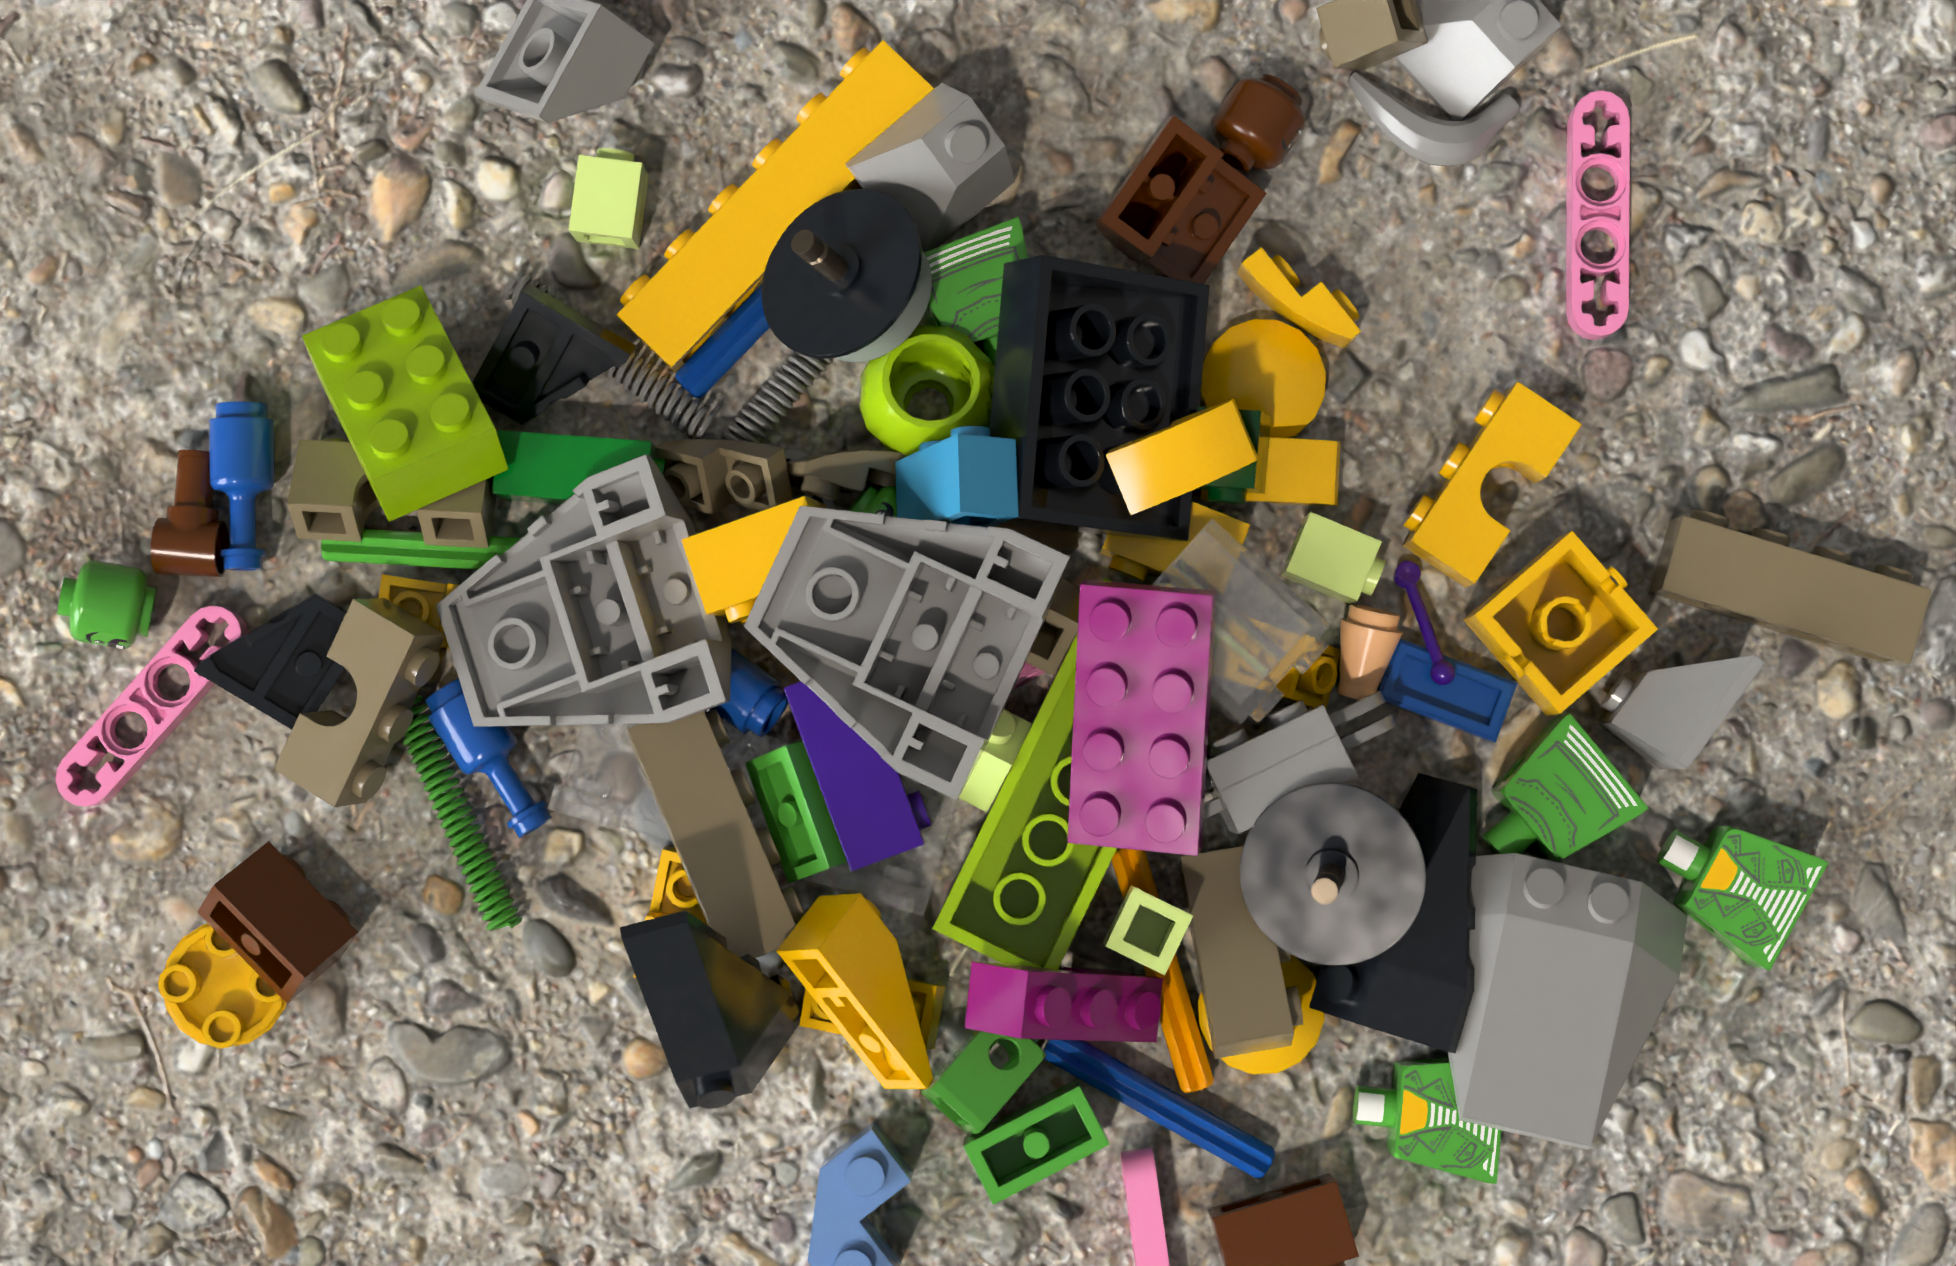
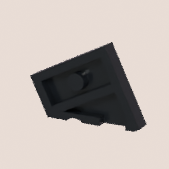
M528 283L517 299L472 384L481 402L523 425L545 412L550 404L559 399H566L586 387L593 378L613 366L618 368L626 363L636 345Z
M315 592L203 658L197 664L194 672L292 730L300 713L318 711L345 669L342 665L328 658L327 653L347 611Z

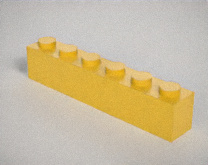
M884 40L871 52L866 47L856 52L840 72V76L844 80L828 97L822 92L815 95L796 117V121L800 126L784 142L779 138L769 142L752 163L756 171L740 187L732 183L721 191L708 208L712 216L696 233L691 229L681 233L664 253V257L668 262L652 278L646 274L640 276L620 298V302L624 307L616 315L675 374L763 283V276L770 254L783 232L795 218L811 205L827 196L846 190L860 189V184L845 164L935 89Z

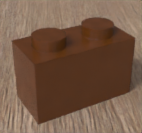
M269 841L215 883L197 912L287 1004L336 963L359 933L350 924L346 912L334 901L326 900L305 878L300 865L291 857L281 854Z
M1330 1173L1207 1209L1224 1266H1346V1260L1359 1257L1337 1181Z

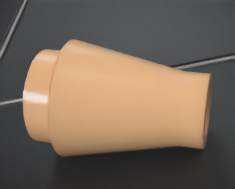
M1350 604L1347 618H1340V681L1337 690L1338 694L1360 700L1377 692V688L1403 634L1402 631L1397 629L1400 619L1399 614L1379 608Z

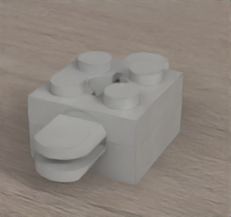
M1381 691L1370 694L1329 715L1324 705L1307 710L1303 700H1300L1263 717L1262 720L1266 730L1248 738L1244 728L1208 743L1207 753L1209 757L1207 758L1205 790L1209 789L1213 799L1204 803L1203 820L1220 812L1228 831L1240 834L1254 827V823L1264 810L1288 792L1317 783H1345L1358 777L1346 751L1393 729L1397 724L1392 714H1389L1340 738L1335 727L1384 704L1386 701Z

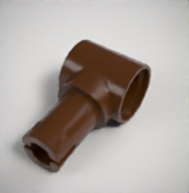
M178 451L174 506L167 507V517L157 518L152 530L151 563L156 574L223 577L226 571L224 570V559L220 557V550L229 549V534L225 521L218 520L219 511L213 509L214 489L210 485L208 451Z

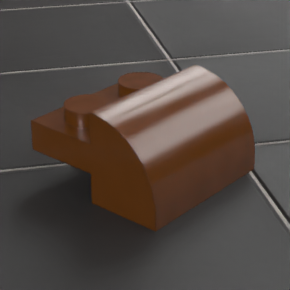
M1173 115L1164 123L1095 224L1102 235L1132 261H1141L1159 276L1204 284L1267 193L1222 159L1223 152Z

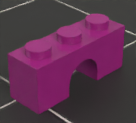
M972 962L965 1028L1020 1039L1156 1043L1161 1014L1163 978L1099 968L1063 967V970H1055L1020 964Z

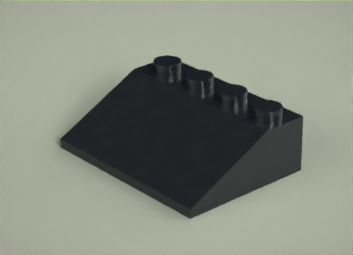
M1038 255L1004 263L989 429L990 437L1016 439L1019 517L1002 524L1038 529L1188 541L1193 490L1130 515L1106 454L1110 449L1167 428L1173 421L1196 413L1197 407H1200L1210 285L1047 255Z

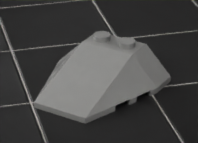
M645 454L586 478L572 490L575 494L548 517L541 516L527 528L528 533L502 555L496 554L436 604L474 727L673 723L730 701L732 642L724 618L722 616L706 615L681 541L684 538L696 535L694 525L650 455Z
M800 506L744 627L802 683L807 685L844 723L866 741L896 772L958 800L992 736L1045 622L1070 557L1007 528L980 527L944 521L917 520L880 514Z
M1518 853L1476 856V865L1469 871L1468 906L1475 908V930H1468L1467 966L1474 968V993L1456 1053L1448 1052L1459 1120L1588 1150L1596 1139L1680 977L1688 916L1640 881Z

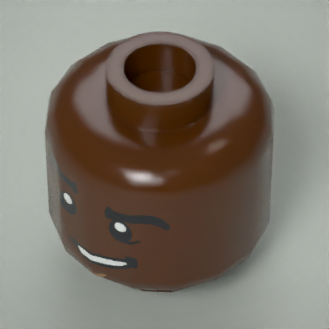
M1262 74L1259 78H1243L1234 85L1211 121L1212 133L1221 145L1218 149L1224 153L1222 159L1242 172H1249L1252 167L1270 170L1282 163L1305 127V115L1300 108L1302 98L1294 88L1283 80L1269 74Z

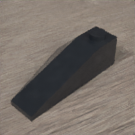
M1418 773L1399 812L1413 828L1424 855L1426 887L1420 910L1402 938L1383 953L1354 964H1322L1309 1008L1455 1054L1474 993V968L1467 966L1468 930H1475V908L1468 906L1469 871L1476 865L1477 789Z
M686 910L620 927L624 947L671 1072L689 1109L695 1107L706 1109L723 1107L733 1102L737 1096L752 1093L800 1023L801 1010L789 981L779 974L770 978L761 972L759 960L750 954L738 957L728 950L727 941L724 936Z

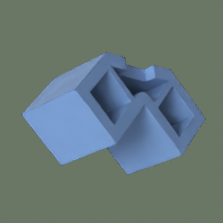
M875 1121L828 1156L820 1167L807 1261L810 1266H901L900 1259L868 1219L867 1215L910 1183L913 1171Z

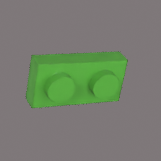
M803 740L785 745L745 762L768 829L780 856L781 865L788 884L847 862Z

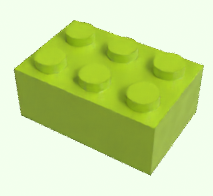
M421 285L302 335L318 378L389 522L509 470L496 429Z

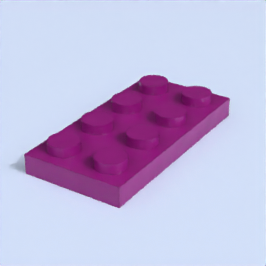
M1084 580L1080 584L1067 843L1198 856L1202 849L1217 591Z

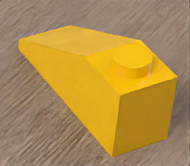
M861 893L819 896L776 952L884 1089H927L934 1078L896 938L882 922L881 913L871 901L864 898Z

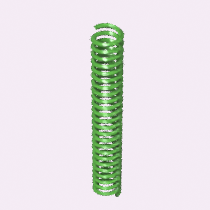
M417 695L413 705L422 701L423 696ZM422 704L411 708L413 716L426 710L427 705ZM427 713L413 718L409 729L403 736L406 737L403 745L410 746L407 754L414 755L411 763L418 765L415 772L422 774L419 781L427 783L423 790L431 792L428 800L436 801L433 803L432 809L439 811L436 818L443 820L440 828L448 829L444 837L452 838L448 846L457 847L453 851V856L460 857L457 865L465 866L461 871V874L469 875L465 883L469 885L474 884L469 892L477 894L473 902L481 903L477 911L486 912L482 917L483 921H491L487 924L486 930L493 931L506 926L513 928L521 923L523 919L519 916L510 918L518 912L519 908L511 907L505 909L512 905L515 899L506 898L500 900L510 893V890L506 888L496 891L505 885V880L500 879L491 882L501 876L502 871L495 870L486 873L495 868L498 862L490 861L482 864L492 858L494 853L489 851L477 855L489 847V843L486 842L472 846L483 840L485 834L479 833L468 837L480 830L481 825L474 824L463 828L474 822L477 816L472 814L458 819L471 812L473 807L468 805L454 810L466 803L469 797L463 796L449 801L462 794L465 788L458 787L444 792L459 784V778L440 783L454 775L456 770L449 769L435 774L450 766L452 760L447 759L430 765L447 756L448 751L442 750L426 756L441 748L444 743L438 741L421 747L438 738L437 732L417 738L434 728L431 723L414 728L429 720L428 717L431 714Z

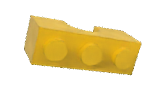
M1518 381L1508 388L1504 394L1496 389L1491 392L1473 421L1482 426L1469 447L1460 441L1457 443L1438 471L1447 480L1435 498L1431 499L1423 494L1403 523V526L1410 530L1411 533L1402 546L1464 588L1477 582L1511 531L1494 520L1483 507L1480 490L1486 474L1495 468H1508L1520 473L1536 484L1548 476L1582 425Z

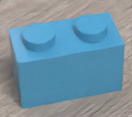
M957 427L951 430V437L944 440L921 443L918 452L895 462L897 517L926 519L953 524L995 527L1019 517L1016 439L990 437V429L987 427Z

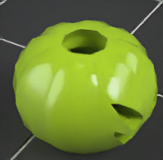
M919 325L902 344L884 356L868 361L862 371L859 407L866 428L888 451L902 453L906 457L918 452L921 443L944 440L951 437V430L963 426L990 428L995 366L990 358L967 335L951 327ZM925 388H933L946 396L950 413L946 419L933 421L912 417L907 412L912 395Z

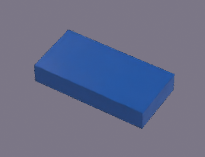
M1400 639L1377 688V691H1381L1386 701L1385 703L1491 743H1496L1518 683L1443 655L1445 661L1451 663L1455 668V677L1447 685H1438L1430 677V670L1433 664L1428 650Z

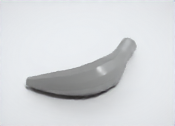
M1357 71L1347 81L1358 101L1386 137L1406 154L1428 165H1462L1479 157L1489 146L1495 134L1520 113L1517 102L1510 95L1503 94L1486 109L1463 121H1444L1413 109Z

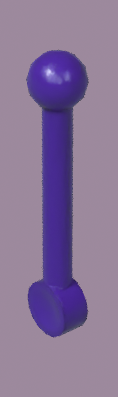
M1403 561L1394 571V581L1398 586L1406 589L1433 664L1430 670L1431 679L1438 685H1447L1454 680L1455 668L1444 659L1417 585L1421 576V570L1416 563Z

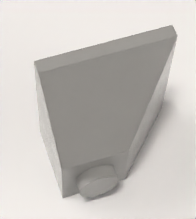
M526 0L474 95L491 104L550 123L624 99L631 86L642 76L645 60L655 43L601 4L587 0Z
M1416 0L1428 43L1396 56L1394 59L1450 121H1462L1546 47L1562 24L1540 0Z
M944 83L939 84L845 164L863 189L882 192L894 198L910 213L918 227L923 252L939 247L1015 182L1006 146L971 96Z
M1756 655L1635 673L1632 679L1623 675L1604 697L1601 706L1608 711L1598 724L1658 769H1688L1766 662Z

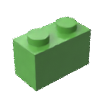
M1078 1079L987 1125L980 1133L967 1135L963 1140V1147L993 1205L1110 1145L1107 1135Z

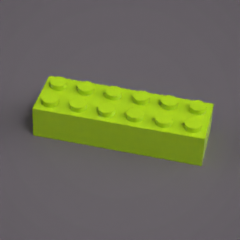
M1106 578L1103 579V581L1112 582ZM1078 632L932 928L1000 963L1058 970L1117 848L1067 843ZM1214 632L1213 651L1221 636V634H1218L1216 632Z

